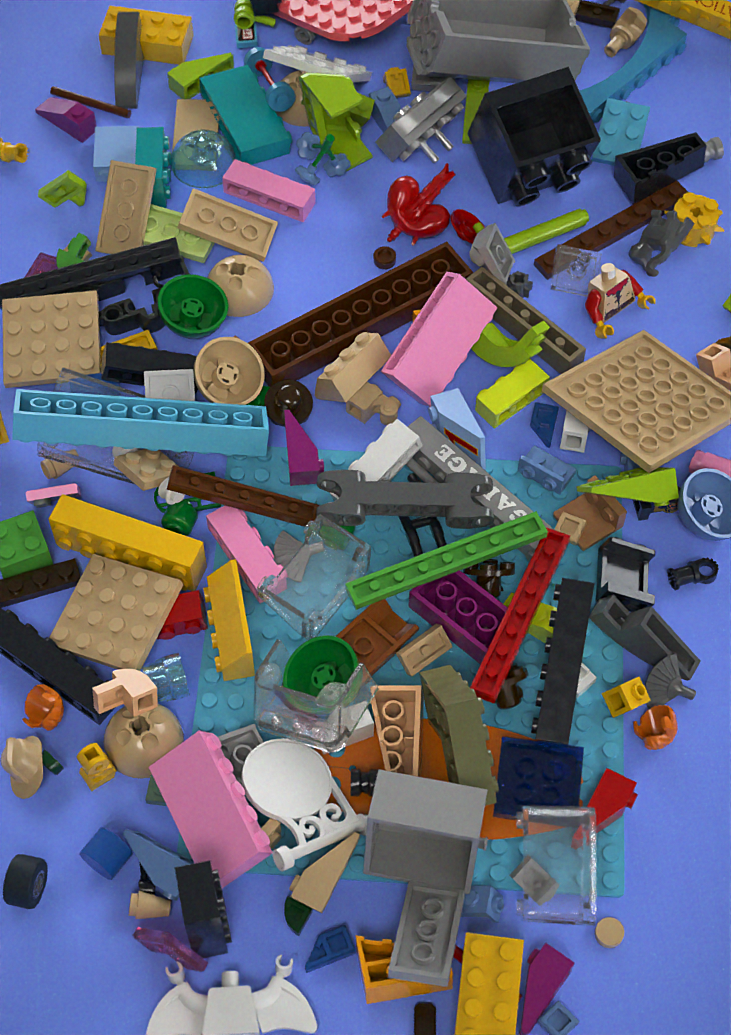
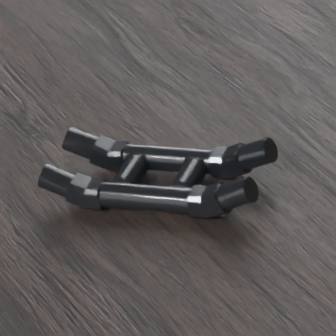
M414 473L409 474L407 477L408 482L422 483ZM398 516L414 557L423 554L416 531L418 528L429 525L437 548L447 545L442 526L437 517L422 516L411 520L409 516Z

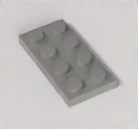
M413 881L408 882L388 969V978L448 987L465 899V889Z

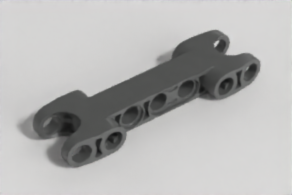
M359 470L325 471L317 476V487L336 494L339 499L318 506L316 517L323 523L339 526L362 525L365 522V515L445 517L446 525L451 528L471 529L486 527L494 522V511L475 504L472 498L490 493L493 490V480L486 475L456 472L446 475L444 478L445 483L365 481V474Z

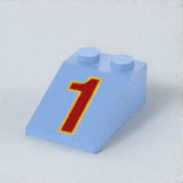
M459 388L430 396L431 406L428 407V413L432 421L431 425L486 471L485 436Z

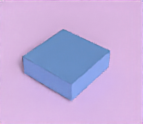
M558 1000L537 1023L549 1035H568L580 1021Z

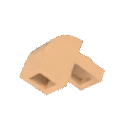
M712 343L696 354L699 369L728 390H731L730 349Z
M119 669L112 671L113 680L92 688L94 708L99 714L124 704L133 717L158 707L157 687L146 674L138 670Z

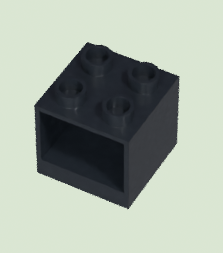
M569 67L485 93L467 133L497 204L513 200L515 206H523L533 202L540 196L539 190L551 186L554 187L556 193H562L577 186L581 182L579 178L580 173L592 164L590 157L601 141Z

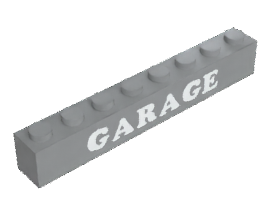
M422 416L407 426L420 437L423 445L412 458L432 474L439 483H445V476L456 472L486 475L493 480V490L490 493L472 498L475 504L494 511V522L489 525L490 528L533 513L529 507ZM541 518V520H542V522H543V524H544V526H545L546 528L553 529L549 524H547V523ZM540 540L517 549L530 562Z

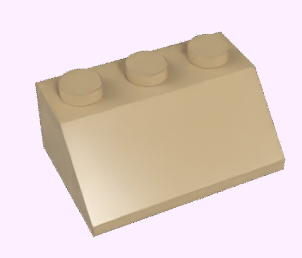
M363 332L355 338V342L341 351L339 357L324 368V372L317 378L314 394L316 399L346 403L388 361L391 354L378 333Z

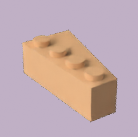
M367 686L386 771L421 777L424 712L422 686Z

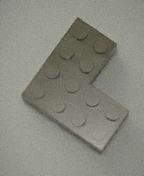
M451 665L419 672L428 722L441 739L449 783L486 789L485 806L497 803L495 792H498L499 788L496 777L492 776L490 769L491 766H494V760L490 749L487 750L486 741L489 740V732L486 724H482L481 714H484L485 710L481 697L476 696L474 689L469 688L468 682L466 680L463 681L460 672H456Z

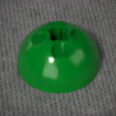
M180 275L169 280L161 288L158 295V311L163 323L170 331L183 338L200 339L213 334L223 324L228 313V300L224 291L214 281L199 275Z
M318 636L304 642L290 656L284 670L283 686L288 699L299 709L313 714L331 713L342 708L353 698L359 686L361 670L358 657L346 641L335 636Z

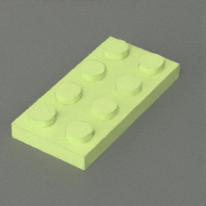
M150 204L143 246L176 237L180 254L183 258L205 263L215 243L178 229L177 227L183 213Z

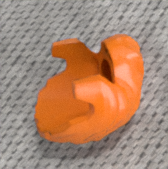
M38 684L34 686L28 693L25 701V714L29 717V720L23 718L22 721L31 728L43 727L47 731L53 730L58 726L63 717L64 706L61 696L47 685Z
M658 705L647 710L640 717L639 726L637 721L633 722L635 735L644 740L645 748L649 750L663 749L674 740L678 730L675 712L668 705Z

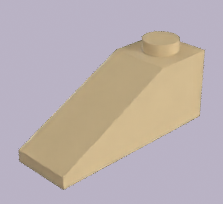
M354 832L305 869L301 876L296 874L289 888L293 892L291 898L323 914L361 838L360 834Z

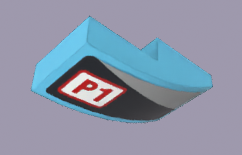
M256 21L248 29H240L235 24L236 47H258Z

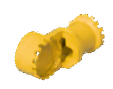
M0 137V159L5 162H11L12 160L19 163L26 162L27 153H29L27 151L28 148H26L27 145L22 143L12 145L9 142H4Z

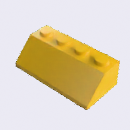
M233 559L207 576L208 587H203L205 603L211 602L212 607L211 610H207L209 626L215 625L216 631L211 633L213 649H219V656L214 657L217 672H222L224 681L255 676L236 559Z

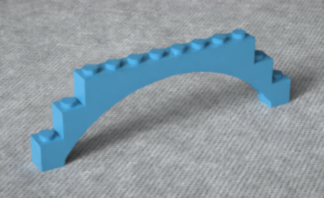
M644 4L647 17V31L640 47L632 58L608 78L593 86L579 90L593 123L599 122L603 117L607 98L620 101L627 99L631 92L636 88H640L648 78L654 77L659 69L664 65L667 66L676 55L683 53L686 48L687 33L678 28L680 24L679 18Z

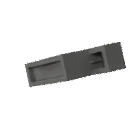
M139 12L117 13L114 55L115 105L125 109L138 108L144 60L140 44L142 22Z
M614 595L599 599L589 615V618L612 640L652 666H655L666 656L677 653L679 672L683 680H691L701 662L652 606L630 613Z

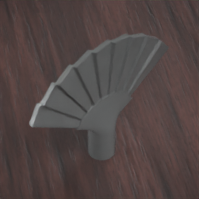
M677 653L660 660L652 668L645 682V688L651 700L646 703L648 710L654 706L664 705L676 696L693 700L696 695L695 690L682 684Z

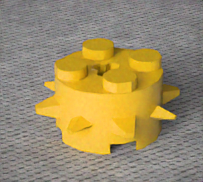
M692 192L685 193L682 198L678 199L674 206V211L677 212V219L680 222H684L685 218L689 217L694 222L692 229L681 242L682 245L697 247L701 243L709 245L715 232L725 231V229L717 225L718 219L723 212L718 209L719 204L716 200L696 195Z

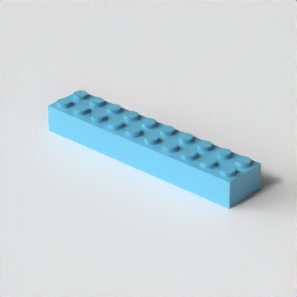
M16 389L12 440H19L24 443L32 441L45 442L47 444L67 443L74 446L96 445L101 448L108 446L122 447L124 449L144 448L150 451L160 449L172 450L177 453L190 451L199 454L221 453L226 456L234 454L247 455L248 457L266 456L269 435L266 406Z

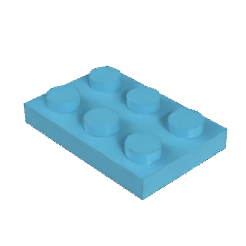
M607 98L598 132L601 141L593 152L592 161L615 166V156L640 149L650 106Z

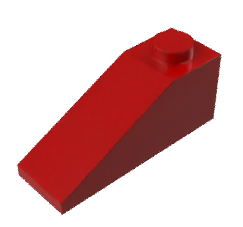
M606 768L571 837L569 848L574 850L619 819L626 807L632 809L638 797V794L634 792L637 782Z

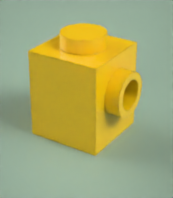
M640 676L601 693L613 718L651 701Z

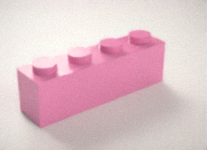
M236 159L222 177L224 193L303 223L316 204L314 188Z
M225 505L206 515L209 531L228 559H236L238 573L259 604L286 590V578L288 576L281 564L277 565L275 563L271 549L267 545L263 546L260 541L259 532L254 526H249L247 516L243 510Z

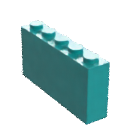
M248 65L200 77V95L203 100L212 102L213 106H210V109H216L217 113L213 115L236 160L253 165L290 154V144L293 142L291 133L284 128L281 116H277L276 112L268 105L265 98L266 91L264 87L259 85L256 73H252Z

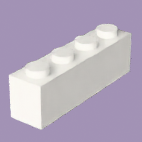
M396 419L384 428L379 439L376 442L370 443L365 450V454L359 460H355L348 470L362 471L365 474V481L390 482L423 446L420 437ZM329 492L334 501L339 499L336 494Z

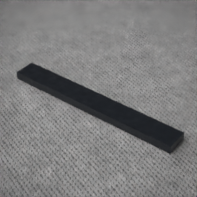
M176 237L2 283L0 284V309L2 310V299L62 294L148 271L153 267H162L181 262Z

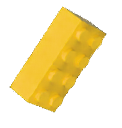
M109 5L98 35L102 54L115 55L117 13L139 12L142 22L140 44L144 60L177 65L185 62L194 36L192 16Z
M466 932L454 1035H515L524 940Z

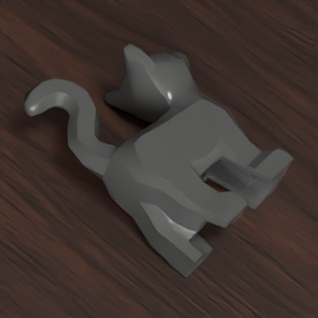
M652 210L651 222L643 230L639 242L633 245L628 253L635 263L642 265L648 276L656 277L659 274L655 267L668 259L694 225V222L689 217H686L684 222H680L677 219L676 211H668L666 214L667 219L661 217L660 210ZM654 250L661 251L660 254L651 258Z

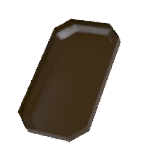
M418 1003L414 1007V1035H436V1007L432 1003Z

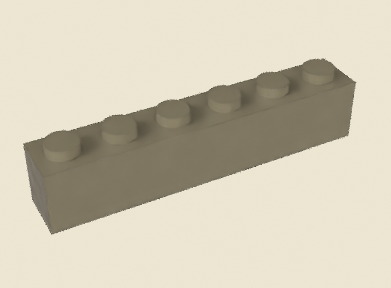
M483 266L466 278L470 284L497 307L492 319L519 341L531 327L543 320L550 328L544 334L545 340L539 344L543 350L537 355L560 374L584 362L586 352L584 346L497 277L493 276Z

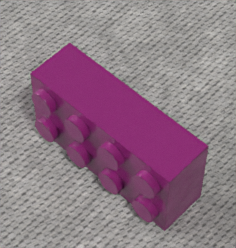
M460 570L417 586L409 592V608L432 626L436 623L442 625L449 640L479 664L482 663L507 610L504 604Z

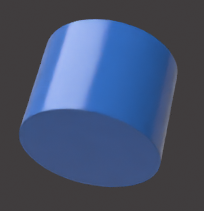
M100 827L79 854L97 873L106 879L112 880L133 855V852L117 835L106 828Z

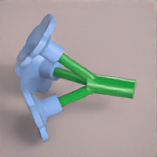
M304 132L302 137L297 139L298 155L302 158L306 157L308 160L315 159L307 168L302 165L295 168V172L303 181L309 182L314 186L320 182L315 171L318 168L317 164L323 155L327 153L329 155L328 161L324 163L323 168L327 171L329 177L332 178L336 175L341 177L346 173V169L350 167L351 163L347 159L346 154L340 153L336 155L331 151L330 148L335 140L332 134L326 136L323 144H319L320 138L318 135H312L310 132Z

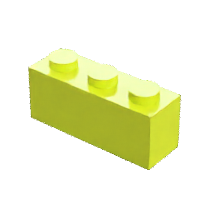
M529 359L525 363L517 365L508 375L498 378L495 384L488 389L481 390L476 396L475 411L495 429L544 394L542 392L543 384L549 381L550 376Z

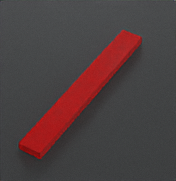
M546 528L548 531L547 537L540 539L470 686V689L473 688L476 696L481 697L482 700L495 703L570 542V535Z

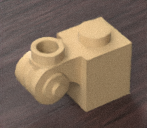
M366 382L346 402V412L364 424L375 413L380 414L382 424L388 425L393 423L398 418V409L401 407V403L396 397L390 396L388 398L377 385L370 384L369 382Z

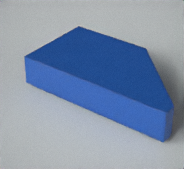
M535 402L530 427L544 445L550 448L559 407Z
M346 925L318 935L308 962L305 964L306 973L356 954Z

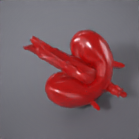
M448 163L423 188L421 193H419L418 182L411 176L399 177L391 184L387 194L388 211L382 215V218L390 216L394 223V229L388 234V242L395 241V238H398L400 233H405L412 237L411 245L414 246L418 238L435 237L447 228L450 222L448 210L444 206L432 204V202L456 175L453 170L449 172Z

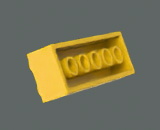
M64 494L61 495L48 518L55 542L61 549L67 551L71 549L80 552L87 558H91L93 554L179 579L183 583L182 591H196L207 569L202 541Z

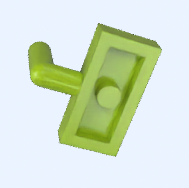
M67 170L38 190V197L54 208L68 199L78 206H83L85 204L87 184L77 175Z

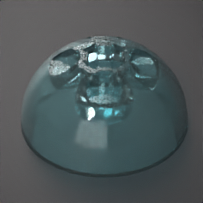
M207 129L194 130L185 134L176 143L171 155V169L175 177L188 186L212 188L223 184L222 177L236 159V154L231 143L218 132Z

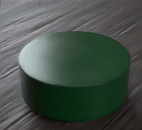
M46 750L42 752L43 765L54 775H58L64 767Z

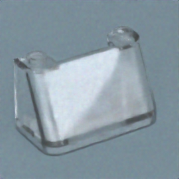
M321 514L314 521L308 522L304 529V534H306L304 544L277 576L263 577L257 586L258 596L307 640L319 635L349 597L345 589V583L365 576L370 566L371 546Z
M521 805V812H516V828L522 829L523 893L521 898H516V916H521L522 922L595 926V808L590 806Z

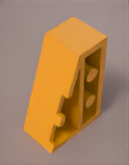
M355 935L356 951L366 1004L453 989L452 967L448 987L388 978V969L394 948L392 940H367L365 936Z

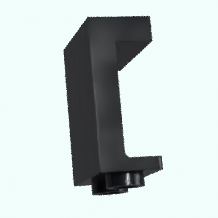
M609 537L598 549L596 602L601 598L614 595L630 612L653 606L655 604V595L648 593L649 561L655 557V550L646 548V546L624 541L618 537Z

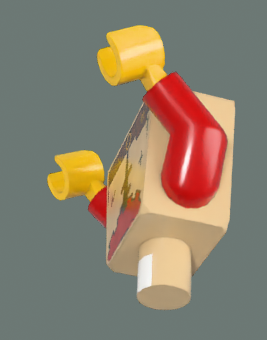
M612 263L603 264L601 266V274L589 282L588 296L585 302L587 313L593 324L596 323L597 325L595 335L601 339L607 338L606 335L614 334V328L609 324L604 325V323L633 303L636 296L638 297L637 304L642 309H649L646 305V300L650 304L656 303L653 296L644 295L642 292L644 289L626 270L616 268Z

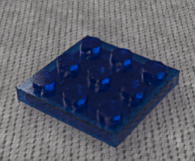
M502 736L497 775L499 791L495 793L497 803H494L493 817L576 828L584 747Z

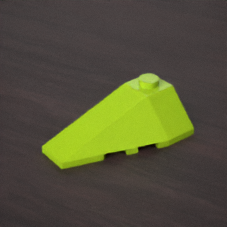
M638 467L619 472L620 475H610L603 480H594L576 486L577 492L653 502L654 506L669 505V500L679 498L675 468L658 467L650 473Z

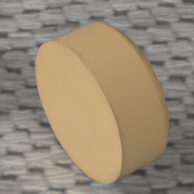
M606 917L598 922L595 928V938L601 946L615 948L623 940L624 927L619 920Z

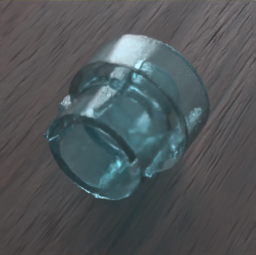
M179 652L163 656L162 658L155 659V662L143 665V673L157 687L158 702L166 700V702L190 696Z

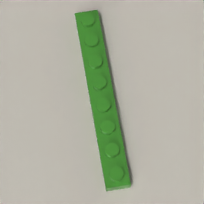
M537 511L347 582L345 583V589L355 610L546 538L548 531Z

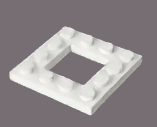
M288 45V47L273 46V49H265L263 55L264 59L309 73L343 74L345 77H350L353 83L370 81L372 72L367 71L364 65L356 63L354 65H347V60L334 57V60L328 59L325 53L315 51L312 54L307 52L308 48L299 45Z

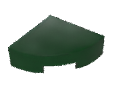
M287 896L284 905L285 920L290 930L299 936L309 920L313 909Z

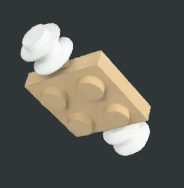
M113 447L114 466L142 491L159 487L158 495L170 505L183 500L185 494L166 490L172 465H178L161 452L160 449L150 451L147 449L140 450V448L124 449L122 447Z

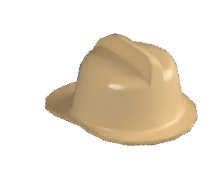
M29 736L25 739L7 738L6 747L0 759L1 766L10 775L14 794L21 799L30 798L40 788L43 779L42 743L35 736Z

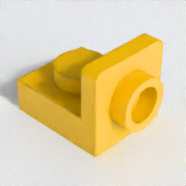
M393 67L384 73L383 83H386V87L389 86L396 98L411 95L406 68L399 69V67Z

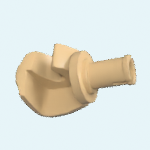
M632 7L627 8L610 31L611 41L604 48L607 56L614 57L620 49H628L642 35L646 28L647 19L640 10Z

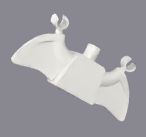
M279 955L275 963L276 976H272L266 988L256 992H251L250 986H239V973L237 971H225L221 973L222 987L210 988L208 995L198 994L192 990L189 982L184 981L186 975L180 962L177 961L179 971L175 974H171L168 967H166L165 971L169 981L177 986L170 990L155 1008L149 1021L146 1035H260L259 1026L262 1034L279 1029L314 1034L318 1028L315 1016L306 998L294 985L284 980V977L292 973L293 959L291 958L290 964L284 967L280 965L282 955Z

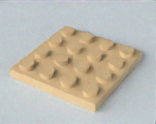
M97 290L2 299L3 384L5 388L70 382L69 377L101 373L99 299Z
M93 554L49 638L57 644L58 649L62 652L68 651L75 656L117 670L134 669L141 671L183 587V583L179 579Z

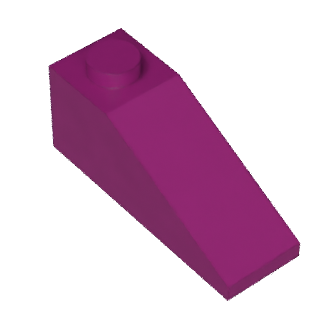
M49 97L35 109L37 114L81 143L95 133V127L97 126L94 112L77 101Z
M284 410L290 486L317 484V476L324 472V460L318 459V449L290 410Z
M546 942L541 950L535 948L527 960V963L530 965L526 979L519 1035H529L572 972L575 964Z

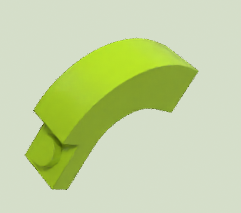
M543 320L531 327L520 341H516L503 335L491 322L485 326L479 340L473 344L471 349L481 359L492 365L514 367L524 363L543 350L539 344L545 340L544 334L550 327Z

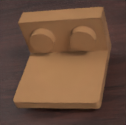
M595 475L588 479L587 483L599 479ZM584 493L554 511L553 517L558 522L562 512L586 520L587 525L577 543L580 549L585 551L622 528L627 511L615 497Z

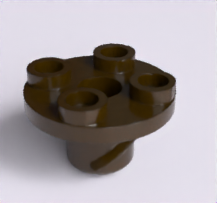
M282 380L273 384L268 389L264 399V406H266L267 416L271 422L285 427L284 410H290L298 423L302 424L308 420L312 412L313 399L310 391L302 383L295 380Z
M488 559L481 564L478 563L464 568L463 573L475 575L476 583L493 597L497 598L501 595V591H504L501 586V576L514 575L515 562H500L498 564L497 559Z
M513 663L494 703L497 704L499 709H510L521 703L523 691L517 685V682L528 677L527 668Z

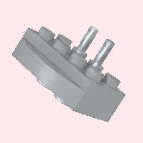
M448 76L428 94L423 91L416 96L410 103L411 108L406 105L393 117L395 122L386 129L375 143L392 162L398 157L404 162L419 148L433 163L438 162L439 157L426 142L431 136H435L447 151L453 149L454 146L440 130L465 108L461 102L467 95L451 76Z

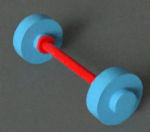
M252 48L244 57V65H248L252 73L255 72L257 77L264 75L270 87L267 89L265 96L268 105L277 112L289 109L295 101L294 90L286 82L275 83L268 73L272 68L273 61L263 58L265 48Z

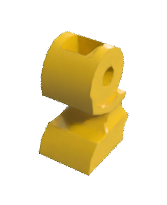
M98 743L89 744L78 753L76 758L82 766L79 774L91 792L115 777L117 770Z

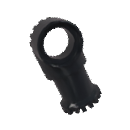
M708 557L693 562L690 561L683 567L676 569L668 568L667 576L670 577L668 581L671 580L669 583L675 591L679 590L680 586L692 582L694 584H710L716 579L719 568L716 561ZM708 566L713 570V574L704 576L700 573L699 568Z

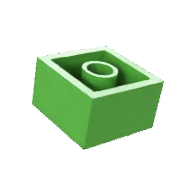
M34 510L0 522V571L3 579L53 565Z

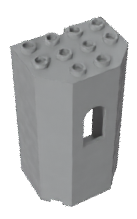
M413 0L408 12L407 24L411 25L410 36L407 37L406 46L418 75L451 76V78L519 83L569 67L574 80H576L590 53V47L579 25H576V18L567 0Z

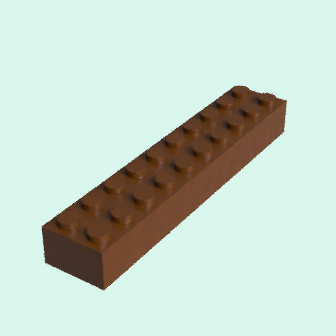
M446 241L248 342V344L255 349L262 360L265 372L264 381L269 387L282 380L297 381L334 362L339 357L341 351L355 342V338L363 332L378 333L382 337L412 321L413 311L421 310L446 272L458 273L466 279L473 274V271Z

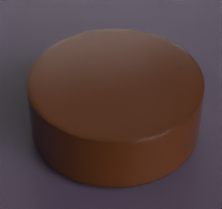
M386 246L377 248L373 254L375 266L380 269L392 268L396 264V252Z

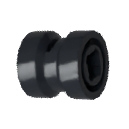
M351 769V796L359 797L362 793H365L372 797L379 769H370L368 772H362L360 769Z

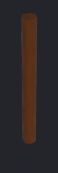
M52 86L50 89V94L77 101L83 105L129 119L131 116V110L59 87Z

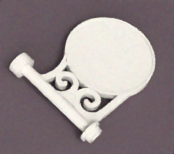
M274 739L258 745L250 752L245 760L241 774V783L247 799L259 812L286 825L295 836L298 844L297 847L292 849L284 845L273 850V860L280 871L292 868L294 860L347 838L354 832H359L361 835L366 836L368 815L355 814L333 779L326 761L313 748L291 739ZM331 793L340 807L333 803L326 804ZM342 809L345 815V819L341 822H337L341 817ZM327 812L334 813L330 820L326 816ZM305 824H313L308 829L305 828ZM316 827L319 837L306 842L305 838L312 837Z

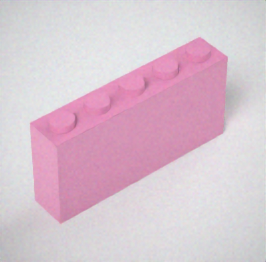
M446 272L381 372L418 403L430 407V396L442 393L447 384L452 381L454 373L460 364L466 360L473 344L479 340L481 332L492 320L497 307L458 273Z
M197 731L149 766V769L194 863L210 860L212 870L218 869L221 887L224 888L270 856L272 850L269 846L270 840L267 834L261 830L257 822L258 817L255 810L249 806L244 796L245 790L243 786L236 780L232 772L233 766L231 762L224 756L221 750L222 745L219 738L213 733Z

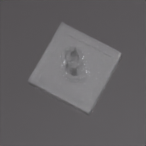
M557 244L550 289L587 297L589 282L600 274L602 253Z

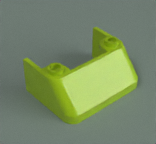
M309 72L301 75L299 82L308 124L312 134L319 136V143L323 144L328 134H332L335 137L330 149L336 155L340 153L346 154L347 159L351 163L346 172L373 158L371 152L361 141L360 134L362 129L357 121L353 122L350 118L349 110L363 103V99L355 90L350 77H345L343 74Z

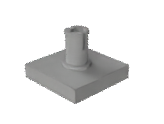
M193 369L144 371L145 398L195 401Z

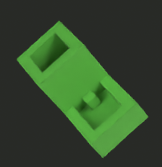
M78 232L76 238L73 237L69 242L68 252L59 248L56 256L58 268L84 262L82 258L91 245L87 236Z

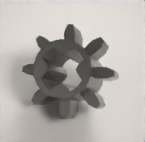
M517 271L512 275L509 274L506 285L522 298H528L533 282L528 281V274Z

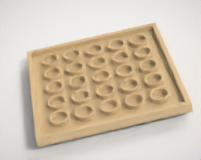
M645 330L543 384L542 388L543 393L648 473L731 424V391Z

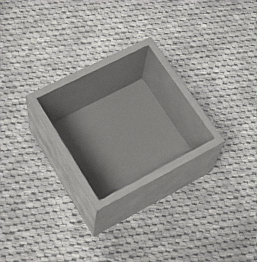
M378 770L367 819L363 874L403 882L413 881L465 889V894H470L477 850L480 848L486 851L488 837H480L487 790Z

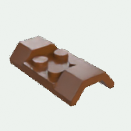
M383 599L368 606L335 637L346 641L355 651L361 670L360 685L362 682L365 683L401 649V646L419 631V627L416 624H407L392 611L387 600Z

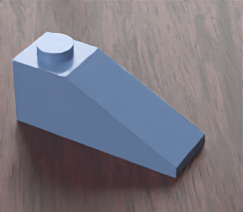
M389 86L369 93V98L375 100L371 116L382 133L395 122L393 117L402 109Z
M125 829L123 836L153 884L163 890L162 895L177 901L180 897L175 867L194 864V862L139 831Z

